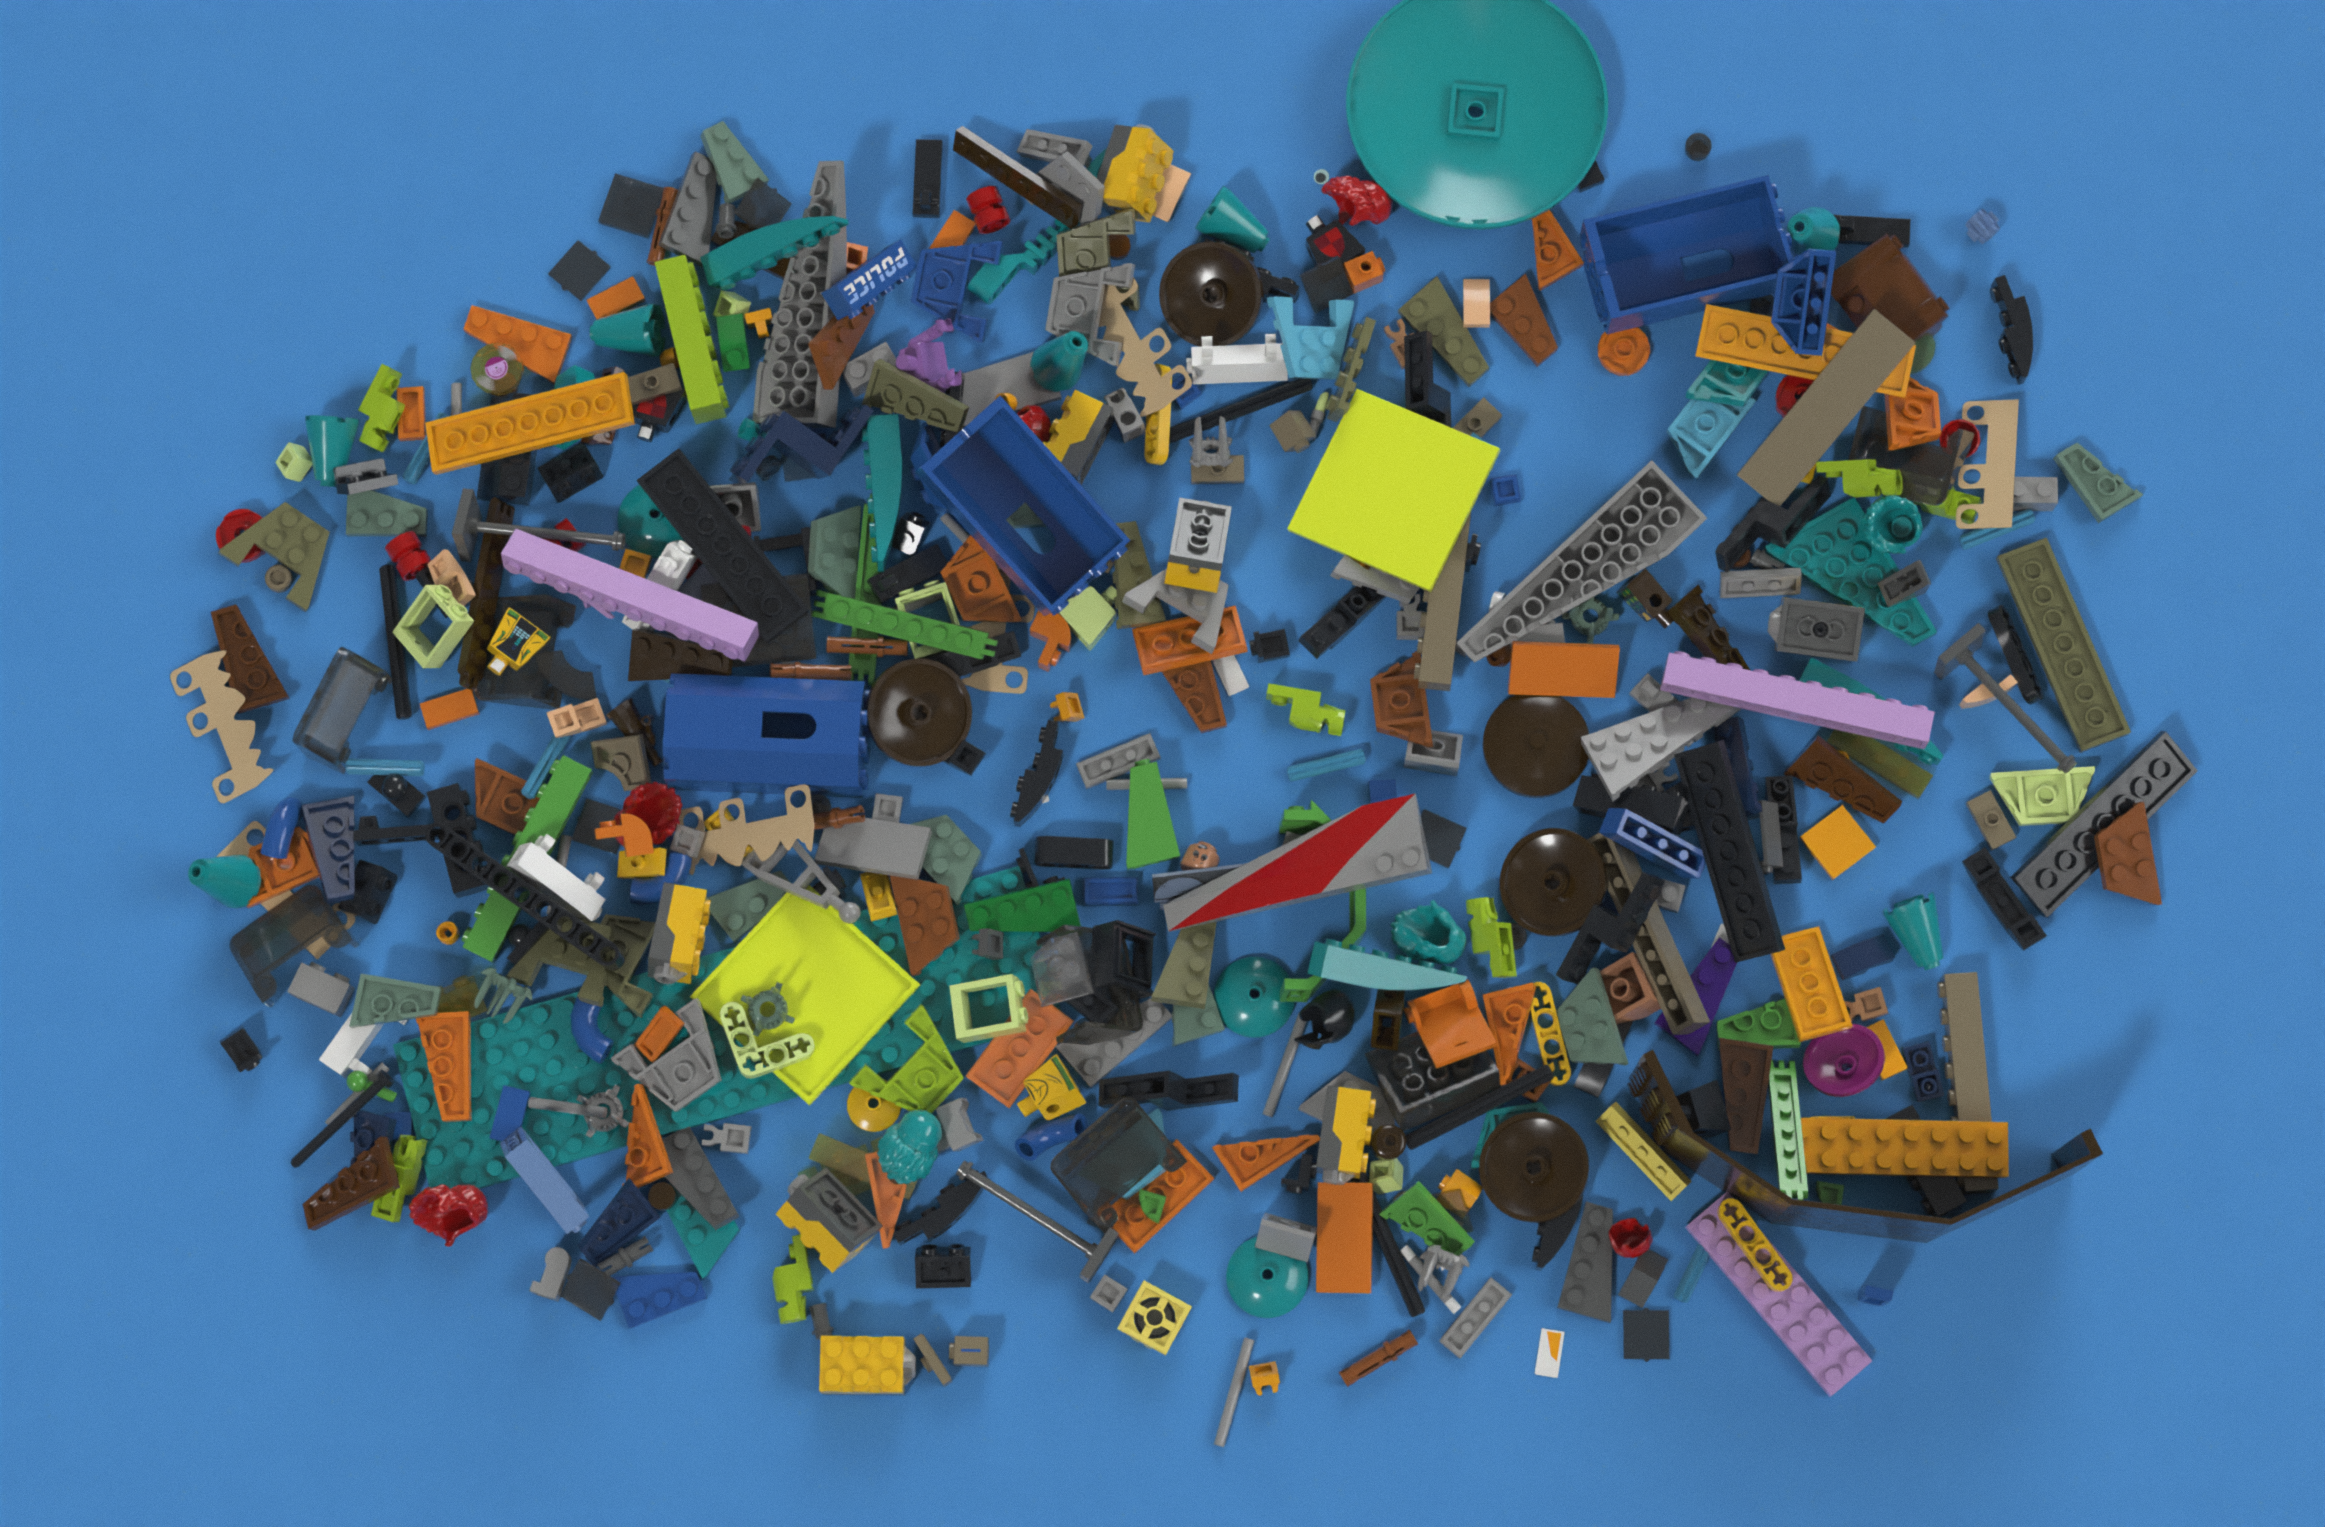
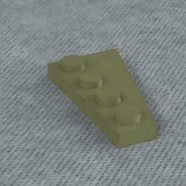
M1437 276L1398 309L1401 317L1417 333L1425 330L1432 333L1433 350L1468 387H1471L1489 371L1488 364L1468 329L1463 328V320Z
M878 359L874 363L862 405H867L869 408L873 406L889 414L895 412L905 415L907 419L924 420L929 425L954 432H959L963 428L969 406L882 359Z
M1136 521L1116 523L1131 540L1125 545L1128 550L1114 561L1115 571L1112 573L1113 583H1116L1117 596L1114 598L1115 608L1118 609L1119 619L1116 620L1117 630L1164 622L1166 618L1158 597L1153 599L1143 614L1122 602L1124 595L1128 591L1153 576Z
M1217 922L1180 930L1152 994L1151 1001L1205 1009Z

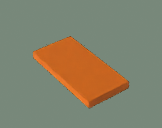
M1236 605L1226 607L1223 610L1217 643L1212 654L1191 642L1202 623L1190 616L1133 628L1132 633L1143 676L1248 652Z
M1512 641L1508 694L1615 698L1620 647L1619 645Z
M1031 988L1022 998L1023 1007L1027 1009L1028 1023L1025 1024L1026 1032L994 1037L965 1075L1008 1108L1011 1107L1025 1088L1024 1080L1040 1068L1074 1022L1073 1019ZM1011 1015L1008 1017L1005 1023L1011 1022Z
M1177 1139L1167 1148L1171 1168L1142 1188V1190L1166 1196L1159 1224L1151 1221L1143 1213L1139 1203L1140 1191L1128 1200L1116 1195L1097 1213L1108 1227L1119 1233L1118 1237L1134 1254L1214 1180V1177Z
M1318 1182L1316 1293L1372 1294L1373 1183L1334 1185Z

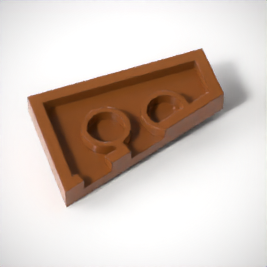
M1524 274L1490 303V315L1538 367L1558 350V346L1526 274Z
M1211 660L1162 671V674L1200 733L1227 727Z

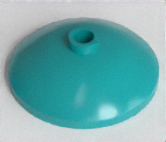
M638 485L625 496L620 505L618 528L620 533L625 534V543L633 551L650 555L652 558H659L668 543L684 540L661 512L659 517H651L653 511L660 512V510Z
M1247 957L1230 964L1219 976L1214 990V1000L1223 1024L1234 1033L1249 1038L1265 1037L1282 1028L1289 1020L1295 1002H1280V989L1285 978H1290L1287 972L1274 961L1262 957ZM1252 990H1257L1260 996L1253 999L1249 993Z
M1257 1237L1249 1239L1235 1250L1229 1260L1226 1272L1228 1291L1234 1302L1250 1315L1259 1318H1275L1285 1315L1293 1310L1305 1295L1308 1286L1307 1264L1302 1260L1256 1248ZM1265 1270H1270L1273 1273V1277L1266 1280L1263 1278L1262 1273Z

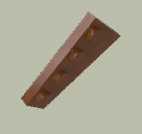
M232 605L211 611L220 651H226L223 662L226 672L231 675L228 680L230 688L236 689L246 698L237 713L240 714L290 699L239 607Z
M1819 735L1784 772V775L1794 776L1804 781V785L1815 789V787L1829 793V797L1837 801L1843 800L1851 804L1853 809L1882 823H1885L1902 804L1899 798Z
M1718 1038L1725 1109L1732 1129L1728 1131L1729 1150L1758 1154L1773 1046Z
M380 1136L374 1141L375 1145L370 1150H364L357 1156L358 1160L349 1168H343L332 1183H326L302 1204L308 1229L316 1231L400 1188L388 1137Z

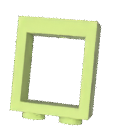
M939 580L931 581L924 584L925 589L916 592L914 588L899 592V597L895 598L898 610L906 612L905 605L942 593L951 623L960 625L946 582L940 583ZM909 641L914 659L945 651L927 645L918 647L917 643Z
M441 584L425 585L393 630V634L423 669L441 668L474 620L469 616L467 609L452 596V592L448 587ZM438 604L453 622L434 647L419 627L434 606Z
M1013 974L949 986L957 1040L967 1043L1026 1032L1025 1024L1028 1023V1013L1022 1003V997L1025 996V988L1023 982L1019 981V978ZM1007 985L1011 1022L973 1029L968 993Z

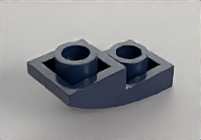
M1884 934L1856 943L1831 955V959L1842 980L1864 974L1868 969L1890 963L1895 958Z
M1925 1041L1901 1047L1916 1101L1921 1102L1944 1096L1930 1042Z

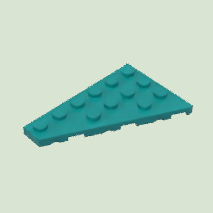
M1855 497L1808 522L1785 549L1772 543L1764 547L1768 555L1785 563V566L1788 568H1800L1802 577L1848 606L1865 608L1864 616L1910 646L1914 647L1936 635L1937 630L1916 597L1892 607L1887 606L1877 583L1900 570L1889 553L1878 552L1871 546L1870 541L1866 539V535L1862 532L1864 527L1862 518L1865 514Z

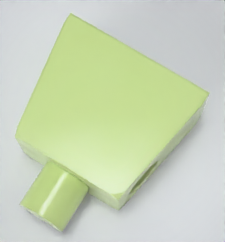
M1089 586L1078 596L1076 595L1074 598L1068 599L1069 604L1058 613L1066 620L1072 633L1089 651L1094 648L1117 619V613L1111 607L1115 603L1114 598L1117 596V591L1113 586L1108 587L1102 594H1099L1092 586Z

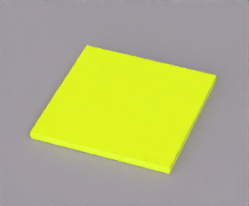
M1356 389L1350 401L1349 410L1342 417L1287 529L1291 533L1340 554H1346L1354 560L1432 592L1501 450L1489 443Z
M808 885L806 890L821 896L815 889ZM786 892L693 992L690 998L692 1000L698 998L702 1009L722 1027L720 1011L723 1005L728 1002L740 1004L745 1011L753 1033L756 1027L749 1017V1005L741 1001L742 995L753 998L761 991L771 990L773 986H776L777 982L783 984L780 995L787 1002V1015L795 1018L793 1024L784 1021L777 1028L763 1029L758 1037L753 1036L758 1048L800 1033H805L812 1037L815 1050L810 1058L773 1071L780 1080L811 1106L921 985L855 925L843 922L839 917V911L830 905L827 909H824ZM765 1002L760 1007V1013L764 1017L772 1016L776 1010L772 1002ZM730 1009L725 1018H731L734 1029L745 1027V1024L738 1025L737 1015L740 1013H735L733 1009ZM744 1033L737 1034L734 1037L744 1047L750 1040L748 1035ZM803 1040L798 1041V1047L791 1050L790 1044L785 1045L788 1049L789 1058L794 1057L792 1051L800 1049L802 1053L807 1052V1046L810 1044H804ZM774 1049L769 1053V1059L774 1063L781 1062L785 1056L780 1049ZM764 1053L760 1054V1061L763 1062V1064L766 1067H768V1065L765 1062Z

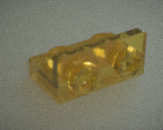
M467 975L460 976L452 981L453 984L444 988L436 986L442 988L437 1013L468 1011L471 1013V1017L488 1011L484 999L478 1008L474 1006L475 998L479 992L474 975L470 977Z

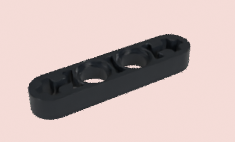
M1999 605L1989 610L1988 618L2012 674L2018 682L2017 685L2024 700L2029 705L2044 698L2042 688L2007 609L2003 605Z

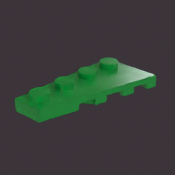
M1070 878L964 903L970 931L989 928L1004 932H1082Z

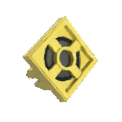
M1143 1280L1117 1330L1130 1336L1134 1341L1144 1344L1145 1347L1154 1349L1166 1356L1192 1306Z

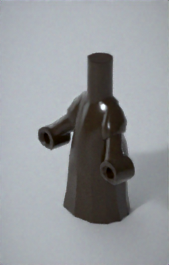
M633 698L624 701L606 715L624 736L643 734L646 755L654 767L663 762L654 748L656 735L653 732L652 726L655 718L652 714L645 715L642 718Z

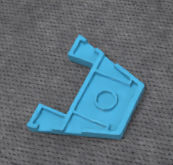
M1268 297V306L1273 308L1276 318L1273 320L1275 330H1279L1283 342L1280 347L1289 378L1336 379L1349 329L1354 300H1330V327L1293 325L1292 297Z

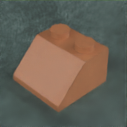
M1632 952L1600 971L1616 1024L1643 1019L1661 1009L1636 953Z

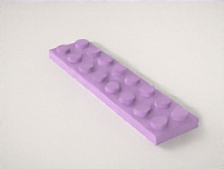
M1726 1192L1685 1228L1699 1245L1704 1247L1710 1258L1825 1393L1831 1397L1872 1362L1871 1358L1771 1242L1772 1247L1790 1270L1793 1281L1791 1286L1782 1292L1772 1291L1766 1285L1717 1216V1208L1720 1203L1728 1198H1733L1729 1192ZM1725 1205L1726 1211L1724 1215L1726 1217L1731 1215L1736 1221L1734 1224H1731L1734 1229L1739 1223L1746 1221L1743 1216L1739 1220L1734 1215V1212L1737 1210L1735 1206L1728 1207V1205ZM1744 1226L1740 1228L1739 1236L1744 1241H1751L1754 1237V1232L1750 1227ZM1759 1249L1756 1251L1755 1257L1759 1263L1767 1264L1770 1261V1254L1767 1250ZM1776 1262L1769 1268L1764 1269L1766 1274L1769 1271L1774 1273L1775 1279L1773 1282L1775 1285L1778 1283L1782 1284V1286L1785 1285L1783 1282L1786 1278L1783 1273L1778 1275L1773 1269L1778 1266Z

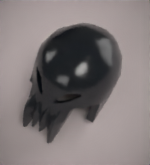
M1332 989L1323 992L1308 1003L1299 1012V1017L1302 1021H1311L1313 1032L1295 1038V1042L1319 1050L1324 1044L1336 1043L1345 1038L1353 1029L1355 1021V1008L1347 993L1338 989Z

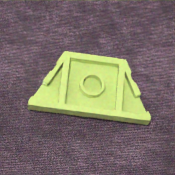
M2095 766L2072 768L2066 774L2058 769L1998 772L1991 773L1989 777L2019 826L2067 823L2080 810L2091 777L2095 772Z

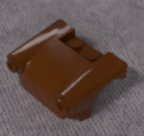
M1886 233L1834 271L1831 295L1841 305L1857 328L1869 313L1875 309L1913 341L1929 335L1934 336L1943 327L1942 322L1949 316L1946 311L1950 307L1941 296H1936L1910 259L1900 250L1904 246L1895 234L1890 237Z

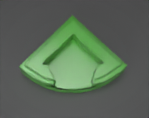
M1816 1181V1193L1821 1203L1842 1204L1844 1185Z
M1140 1189L1139 1203L1143 1213L1151 1221L1159 1224L1166 1196Z

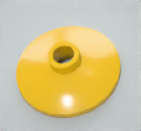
M853 1087L847 1099L849 1117L857 1127L868 1132H880L889 1128L900 1115L901 1107L881 1097L878 1098L860 1088ZM871 1099L878 1100L879 1103L876 1108L868 1106Z

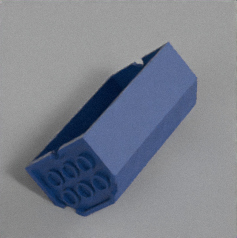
M1769 175L1584 219L1579 236L1581 248H1586L1583 251L1584 270L1597 317L1600 323H1607L1604 324L1606 334L1705 311L1706 304L1722 307L1774 294L1777 270L1796 258V256L1792 257L1790 247H1792L1790 233L1782 229L1781 223L1785 222V216L1782 207L1777 206L1775 199L1778 198L1777 188L1774 182H1770ZM1720 249L1731 254L1733 266L1729 271L1686 282L1680 261L1681 258Z
M1001 396L996 398L915 472L1043 616L1050 613L1054 616L1061 612L1069 604L1066 600L1067 598L1070 599L1076 595L1078 596L1089 586L1086 581L1094 580L1108 569L1105 563L1109 560L1112 562L1117 560L1128 550L1125 545L1131 540ZM1024 503L1053 533L1055 545L1049 553L1039 554L1035 552L1006 520Z
M671 673L670 684H674L673 688H667L663 733V756L665 763L668 765L664 766V780L669 788L673 787L675 790L785 795V790L788 787L806 784L810 788L811 796L863 798V790H868V774H866L864 764H869L870 748H868L866 738H871L867 728L868 712L865 708L870 690H867L865 681ZM763 712L810 715L816 722V730L807 739L762 738ZM796 790L792 793V795H805L801 790Z

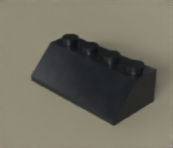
M508 393L491 397L490 406L533 394ZM537 450L482 463L476 499L490 501L493 497H496L506 503L530 505Z

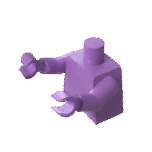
M951 319L936 320L935 325L909 340L908 347L901 349L896 359L898 369L943 393L951 386H958L962 382L961 370L957 374H955L954 368L948 371L944 343L931 342L942 336L943 332L954 331Z

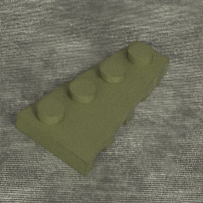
M1366 317L1361 323L1357 322L1353 329L1351 337L1355 338L1352 347L1348 346L1344 354L1343 361L1346 362L1344 371H1339L1334 383L1338 388L1335 395L1331 394L1326 405V409L1329 410L1327 416L1329 420L1337 422L1349 410L1350 403L1348 401L1351 394L1354 393L1357 384L1352 379L1358 376L1362 368L1363 359L1360 356L1367 351L1376 320Z

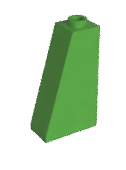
M1150 759L1134 762L1135 767L1130 768L1127 871L1180 858L1157 762L1151 763Z

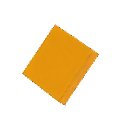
M1843 805L1799 837L1832 880L1876 848Z

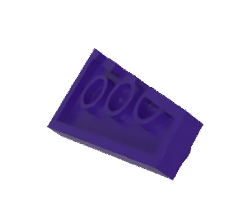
M1719 937L1690 975L1710 1023L1690 1034L1683 1035L1672 1034L1663 1012L1654 1023L1697 1057L1737 965L1734 961L1731 947L1727 942Z

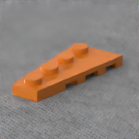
M473 305L470 308L463 328L465 333L493 349L503 348L497 346L509 348L516 355L511 360L522 364L528 370L539 374L554 385L556 377L560 375L572 340V335Z
M468 1011L437 1013V1016L417 1018L416 1022L420 1029V1037L427 1056V1065L434 1083L433 1088L442 1121H471V1013Z

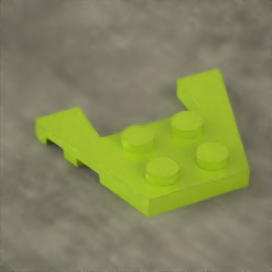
M920 1004L904 1023L924 1043L887 1082L865 1063L852 1077L849 1084L855 1088L867 1091L878 1098L881 1097L895 1103V1105L908 1111L921 1109L933 1113L964 1077L925 1007Z

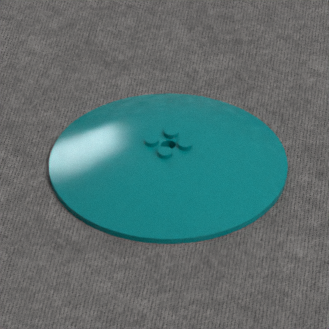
M1403 0L1380 18L1359 47L1349 73L1346 91V115L1351 141L1357 156L1370 177L1385 190L1391 199L1415 215L1431 222L1461 229L1485 230L1512 226L1533 219L1559 204L1575 190L1589 172L1600 151L1608 118V93L1601 63L1589 39L1564 11L1549 0ZM1476 106L1481 108L1483 114L1475 118L1470 116L1468 110Z

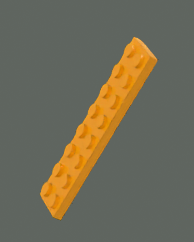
M1706 304L1695 357L1815 380L1853 333L1826 328L1822 356L1795 354L1771 323L1770 316ZM1916 345L1909 350L1875 392L1905 398Z
M625 372L425 422L432 472L438 475L635 425L628 376Z
M1801 1118L1806 1174L1971 1178L2009 1177L2008 1122Z

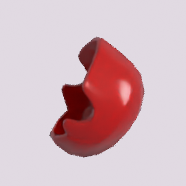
M1956 419L1945 424L1939 437L1941 449L1947 456L1953 459H1965L1972 456L1977 451L1981 442L1979 430L1972 422L1964 419Z
M1636 1218L1620 1220L1613 1224L1608 1231L1612 1248L1618 1255L1625 1258L1641 1256L1649 1250L1653 1243L1648 1225H1640Z

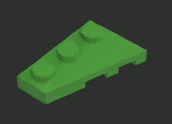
M1785 998L1776 1002L1766 1003L1764 1006L1751 1011L1738 1013L1716 1023L1718 1051V1038L1771 1045L1773 1049L1800 1048L1801 1045Z
M1420 1181L1411 1186L1379 1214L1385 1219L1391 1218L1401 1225L1400 1228L1408 1233L1412 1231L1420 1236L1428 1246L1440 1245V1249L1457 1256L1465 1252L1475 1242Z

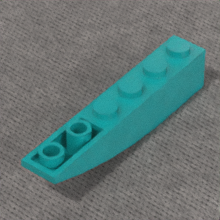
M836 216L807 217L783 221L741 235L700 257L708 284L721 290L731 289L736 286V282L742 279L753 278L756 276V272L776 266L777 261L797 255L798 250L818 244L819 239L838 234L841 228L849 224L848 220Z
M898 414L871 415L866 421V426H863L861 429L862 442L867 441L868 450H863L864 466L869 465L870 474H865L866 490H871L872 498H867L868 514H873L874 522H869L870 538H875L876 546H871L872 563L877 562L878 572H883L893 544L901 502L902 453Z
M1812 657L1799 679L1800 682L1804 683L1816 681L1821 683L1822 687L1831 689L1833 687L1846 688L1849 693L1853 694L1869 693L1874 695L1876 699L1886 700L1860 682ZM1930 739L1925 749L1898 743L1893 745L1902 752L1908 753L1910 751L1918 755L1917 758L1928 765H1938L1944 756Z
M1327 938L1325 943L1315 941L1307 972L1308 974L1326 979L1385 990H1419L1443 987L1465 982L1467 977L1457 974L1458 968L1442 965L1441 970L1435 969V963L1419 960L1418 964L1411 963L1412 958L1396 954L1395 959L1388 958V952L1373 949L1372 954L1365 953L1366 947L1350 944L1349 949L1341 947L1342 942Z

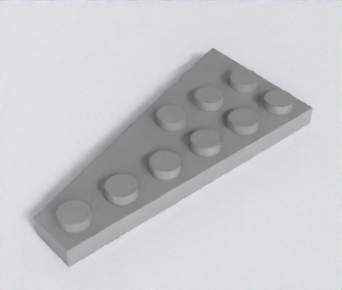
M1689 698L1581 737V744L1613 802L1620 797V793L1623 790L1637 785L1639 779L1644 775L1658 770L1673 759L1674 754L1683 752L1687 744L1692 741H1698L1703 737L1704 732L1712 726H1719L1740 711L1741 708L1697 698Z

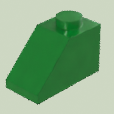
M743 313L716 317L723 371L749 369L751 361Z

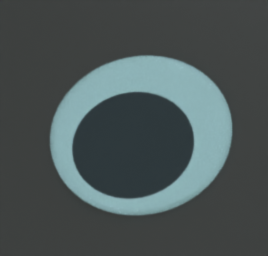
M1317 170L1314 173V180L1318 184H1325L1329 180V174L1326 170Z

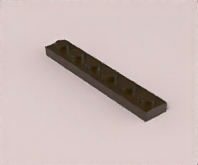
M964 126L956 130L953 151L1070 229L1078 225L1081 210L1080 203Z

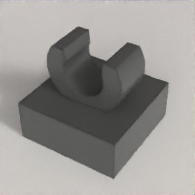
M985 928L979 929V934L972 936L973 940L979 941V949L972 950V954L992 960L1003 959V932Z

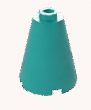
M1225 186L1219 190L1195 226V229L1201 233L1255 253L1256 250L1262 252L1270 240L1266 237L1269 231L1234 193Z
M1820 207L1806 208L1794 215L1788 222L1787 230L1792 240L1791 248L1798 255L1808 249L1834 251L1838 245L1840 226L1836 217L1826 209Z
M647 304L596 319L589 330L590 338L597 346L653 357L661 355L666 337H661V329H666L663 312L660 306L655 304Z
M1071 331L1040 345L1032 354L1030 368L1032 367L1033 377L1036 382L1052 392L1071 389L1081 376L1088 349L1086 337L1080 332Z
M306 415L305 424L315 480L320 481V486L336 487L333 468L347 465L358 429L359 419Z
M244 855L197 859L190 865L188 871L189 880L193 885L230 908L238 909L247 906L250 903L248 901L252 896H256L260 889V869L253 863L250 857Z
M1929 892V898L1926 899L1921 894L1895 903V908L1891 912H1889L1888 907L1882 910L1884 917L1917 967H1924V970L1939 966V960L1943 959L1934 892Z

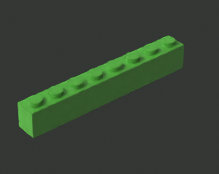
M564 755L560 760L555 759L549 771L552 774L548 784L543 783L537 793V797L540 800L535 808L531 806L524 819L527 824L523 832L518 831L511 844L515 847L510 856L505 855L501 865L507 868V864L518 847L529 842L535 844L540 835L544 837L545 834H548L555 839L553 846L546 853L549 856L551 855L593 774L592 769ZM503 876L499 879L498 887H503L507 884L508 876ZM488 887L486 893L490 895L485 904L482 902L479 904L474 914L477 920L473 928L468 926L461 941L465 942L463 945L464 949L494 964L521 909ZM522 892L519 901H526L530 892Z

